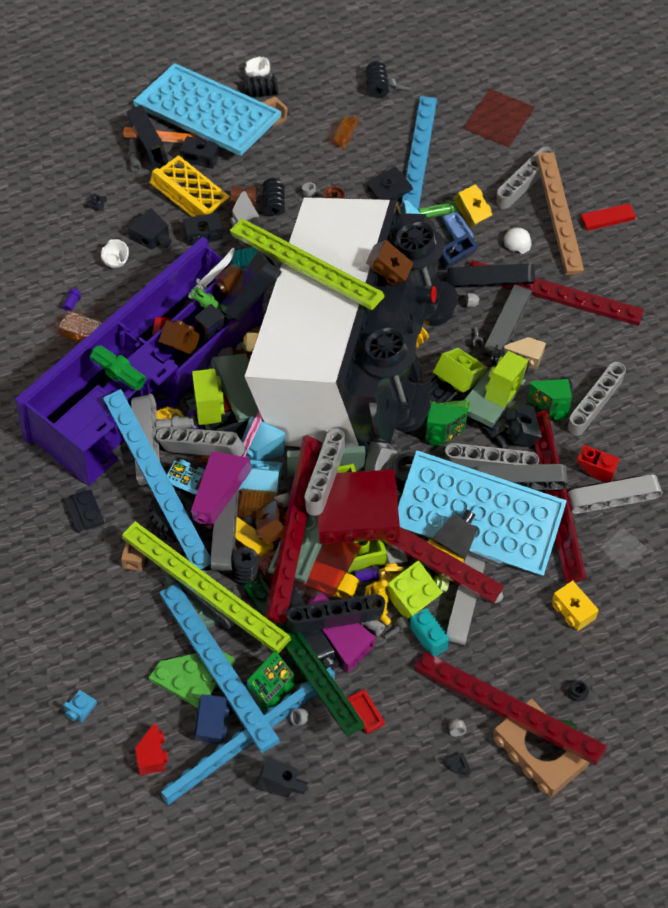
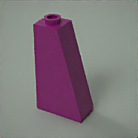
M211 452L191 509L194 521L200 524H213L251 472L250 458Z
M320 593L317 597H312L307 605L328 602L330 600ZM359 623L321 629L333 648L336 658H338L341 666L347 673L375 646L376 637Z

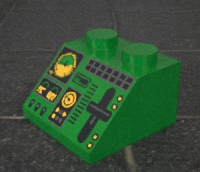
M569 380L531 381L527 405L534 406L536 412L546 410L550 419L562 420L567 418L572 400Z
M431 403L425 443L445 445L465 432L468 408Z
M275 651L247 680L249 694L255 703L265 711L272 706H278L284 693L288 694L294 687V674Z

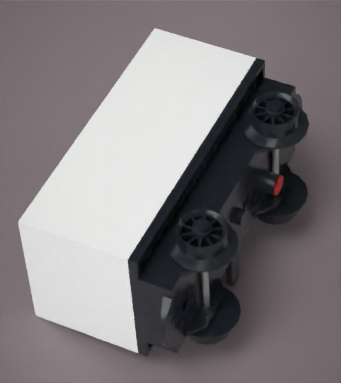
M304 198L289 243L382 291L384 298L373 310H370L282 263L280 268L282 273L276 280L245 379L264 422L285 432V446L301 447L302 438L306 435L322 442L323 446L327 433L331 429H340L345 435V447L365 446V452L369 453L371 442L391 443L394 429L402 432L418 429L424 424L431 409V398L428 392L421 386L412 384L408 377L411 372L413 382H420L422 372L416 355V343L418 335L421 333L422 325L440 326L451 319L458 304L456 289L436 276L439 266L438 259L445 250V241L441 234L436 231L434 222L431 219H427L426 214L401 213L397 200ZM384 240H387L413 262L406 281L395 286L389 284L386 279L374 272L366 264L373 246Z

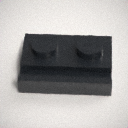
M433 374L421 386L428 392L431 402L435 401L436 403L446 402L457 391L453 388V385L440 380L436 374Z
M92 490L73 495L69 499L65 498L66 506L77 533L105 524Z

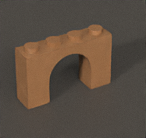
M533 699L526 703L545 713ZM506 719L495 728L493 734L494 741L500 748L503 747L508 752L509 758L514 763H519L523 768L524 774L529 779H534L543 794H548L552 798L588 767V761L568 751L554 761H541L534 758L527 751L524 742L525 737L530 731Z

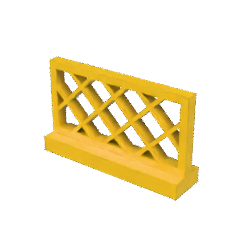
M179 155L161 169L156 168L152 171L150 183L192 217L213 213L230 199L228 194ZM179 163L184 169L175 168L174 165ZM164 172L172 173V177H168ZM175 173L184 174V178L175 177ZM187 174L194 175L196 179H188ZM176 182L185 183V187L179 186ZM188 183L197 184V188H188ZM200 184L207 185L209 189H201ZM189 193H198V198H194ZM201 194H210V199L201 198ZM213 195H219L223 199H214ZM202 203L211 204V208L208 209Z

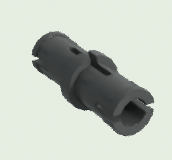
M130 139L128 142L130 168L132 171H140L142 168L140 161L142 155L139 150V141L137 139Z

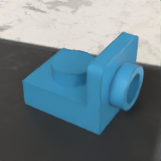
M79 690L70 703L65 702L63 704L65 715L72 721L78 720L82 723L95 707L97 701Z

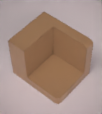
M273 97L262 102L281 111V117L272 126H276L287 119L288 108L279 99Z
M126 542L121 558L123 568L143 571L146 556Z

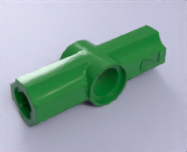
M101 345L93 349L90 360L105 369V372L111 379L115 381L120 380L135 391L143 386L146 376L133 368L124 356H116Z

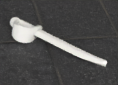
M232 248L223 260L202 280L197 279L198 284L195 287L205 291L208 288L207 285L230 263L235 248ZM189 292V293H188V297H189L190 299H193V298L191 297V292Z

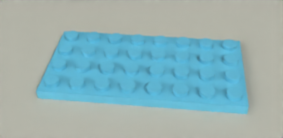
M175 63L133 101L135 107L142 105L146 112L203 139L215 142L219 146L240 156L281 117L280 110Z
M416 451L400 498L398 511L400 527L409 532L432 539L453 514L461 518L465 509H468L476 515L471 525L477 528L469 552H479L482 555L493 557L495 560L504 561L501 563L544 576L567 500Z

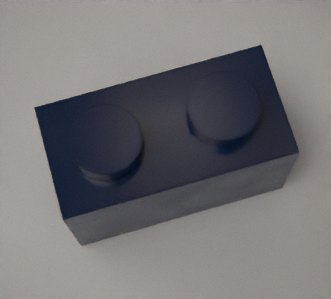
M468 232L447 244L438 261L442 268L447 270V268L473 255L478 246Z
M206 694L200 696L193 740L219 744L221 738H225L227 726L223 725L224 717L227 718L229 713V705H226L227 698Z

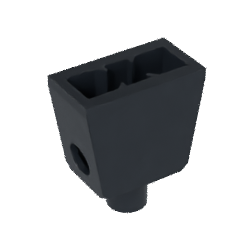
M152 208L127 227L130 240L151 250L159 244L167 248L172 242V239L169 238L168 224Z
M465 509L461 518L453 514L432 540L465 560L477 532V528L471 525L476 515L468 509Z
M267 756L255 789L289 798L292 791L305 794L308 782L297 778L299 772L297 768Z

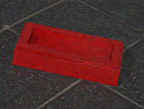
M365 689L347 697L365 725L363 729L366 734L385 726L383 718Z

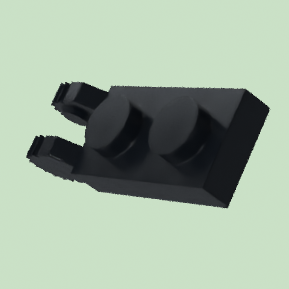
M473 419L500 448L506 447V442L501 437L502 434L512 443L510 430L500 419L497 420L492 428Z

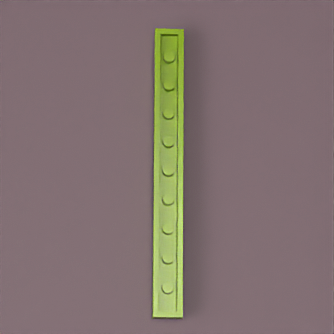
M243 218L229 230L233 237L370 310H373L384 298L382 291Z
M136 521L122 534L123 540L273 652L279 653L291 640V636Z

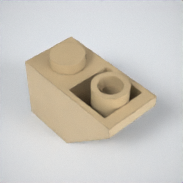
M527 337L505 345V354L512 350V353H519V356H525V359L528 361L531 358L529 369L537 370L544 354L546 343Z

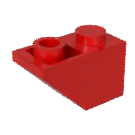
M583 445L577 458V462L591 478L604 483L612 482L620 460L616 456Z
M157 724L151 726L135 748L140 775L165 771L164 763H168L166 750L162 751L161 744L165 743L163 730L159 731Z

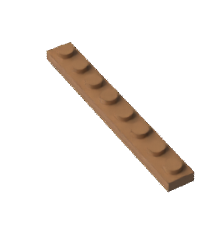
M538 153L536 160L565 275L582 274L584 268L555 154Z

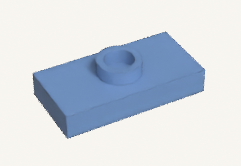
M458 211L442 216V221L454 240L468 232L473 238V233Z

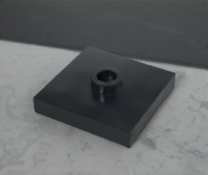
M396 166L366 183L369 190L378 200H396L413 190L412 185Z

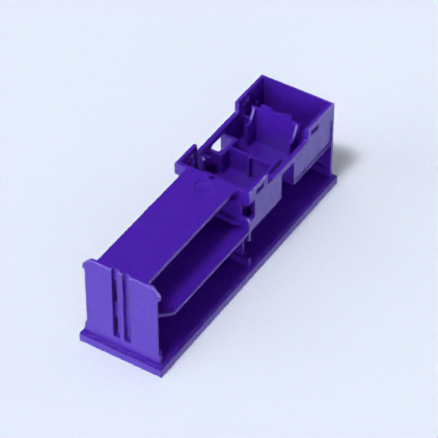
M202 237L15 399L23 440L28 444L34 442L36 445H39L63 467L87 486H90L118 460L112 454V451L124 441L103 398L121 389L132 409V398L163 391L169 398L159 402L155 400L156 411L164 406L175 408L180 403V397L194 385L192 371L211 369L213 367L211 364L212 358L220 357L218 354L223 348L232 347L233 349L244 339L248 331L258 325H262L264 294L239 321L232 319L178 368L175 360L183 352L158 342L163 328L153 336L155 317L173 318L171 322H174V319L194 327L195 316L205 309L201 306L200 302L194 299L179 313L182 304L189 298L188 293L198 284L196 280H202L223 260L222 257L209 247L208 240ZM229 263L221 272L230 267L231 264ZM214 278L207 285L208 288L204 292L214 296V299L221 304L226 296L218 289V281ZM101 345L116 356H124L133 368L146 376L143 386L135 391L122 381L112 379L104 388H101L97 384L108 375L105 369L90 360L93 349ZM106 459H111L104 466L101 465Z

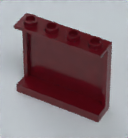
M395 469L337 473L325 508L318 515L320 544L400 538Z

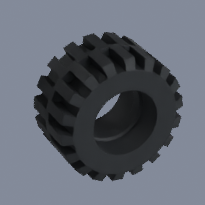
M182 489L175 491L194 528L198 529L199 523L193 520L191 512L195 498L191 497L189 492L183 493ZM152 499L151 505H149L151 529L153 532L155 531L157 537L161 536V540L166 541V539H169V542L173 543L177 538L164 517L157 500Z

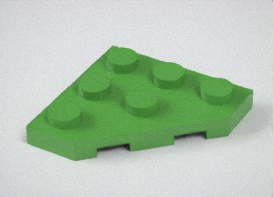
M223 652L232 666L235 658ZM197 653L160 661L149 677L150 682L198 708L199 698L202 694L212 695L218 687Z

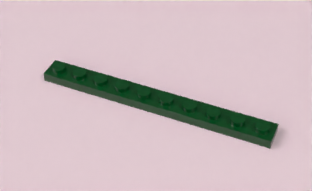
M259 577L243 587L260 614L265 617L270 589L264 580ZM272 622L291 636V640L284 647L346 738L365 727L363 720L301 633L289 632L286 628V623L278 625Z

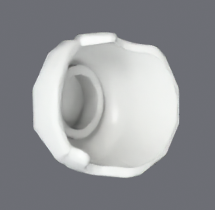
M257 57L247 61L245 67L247 77L251 79V76L254 75L257 80L258 75H261L263 79L264 75H268L270 72L269 60L265 57Z
M523 228L510 229L503 238L505 247L512 253L519 251L521 254H524L530 250L532 245L529 233Z
M119 239L109 240L106 246L102 248L101 260L111 268L122 267L128 259V246Z

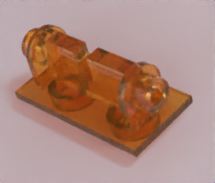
M344 115L333 139L343 150L346 149L351 141L350 138L359 124L357 116L348 118Z

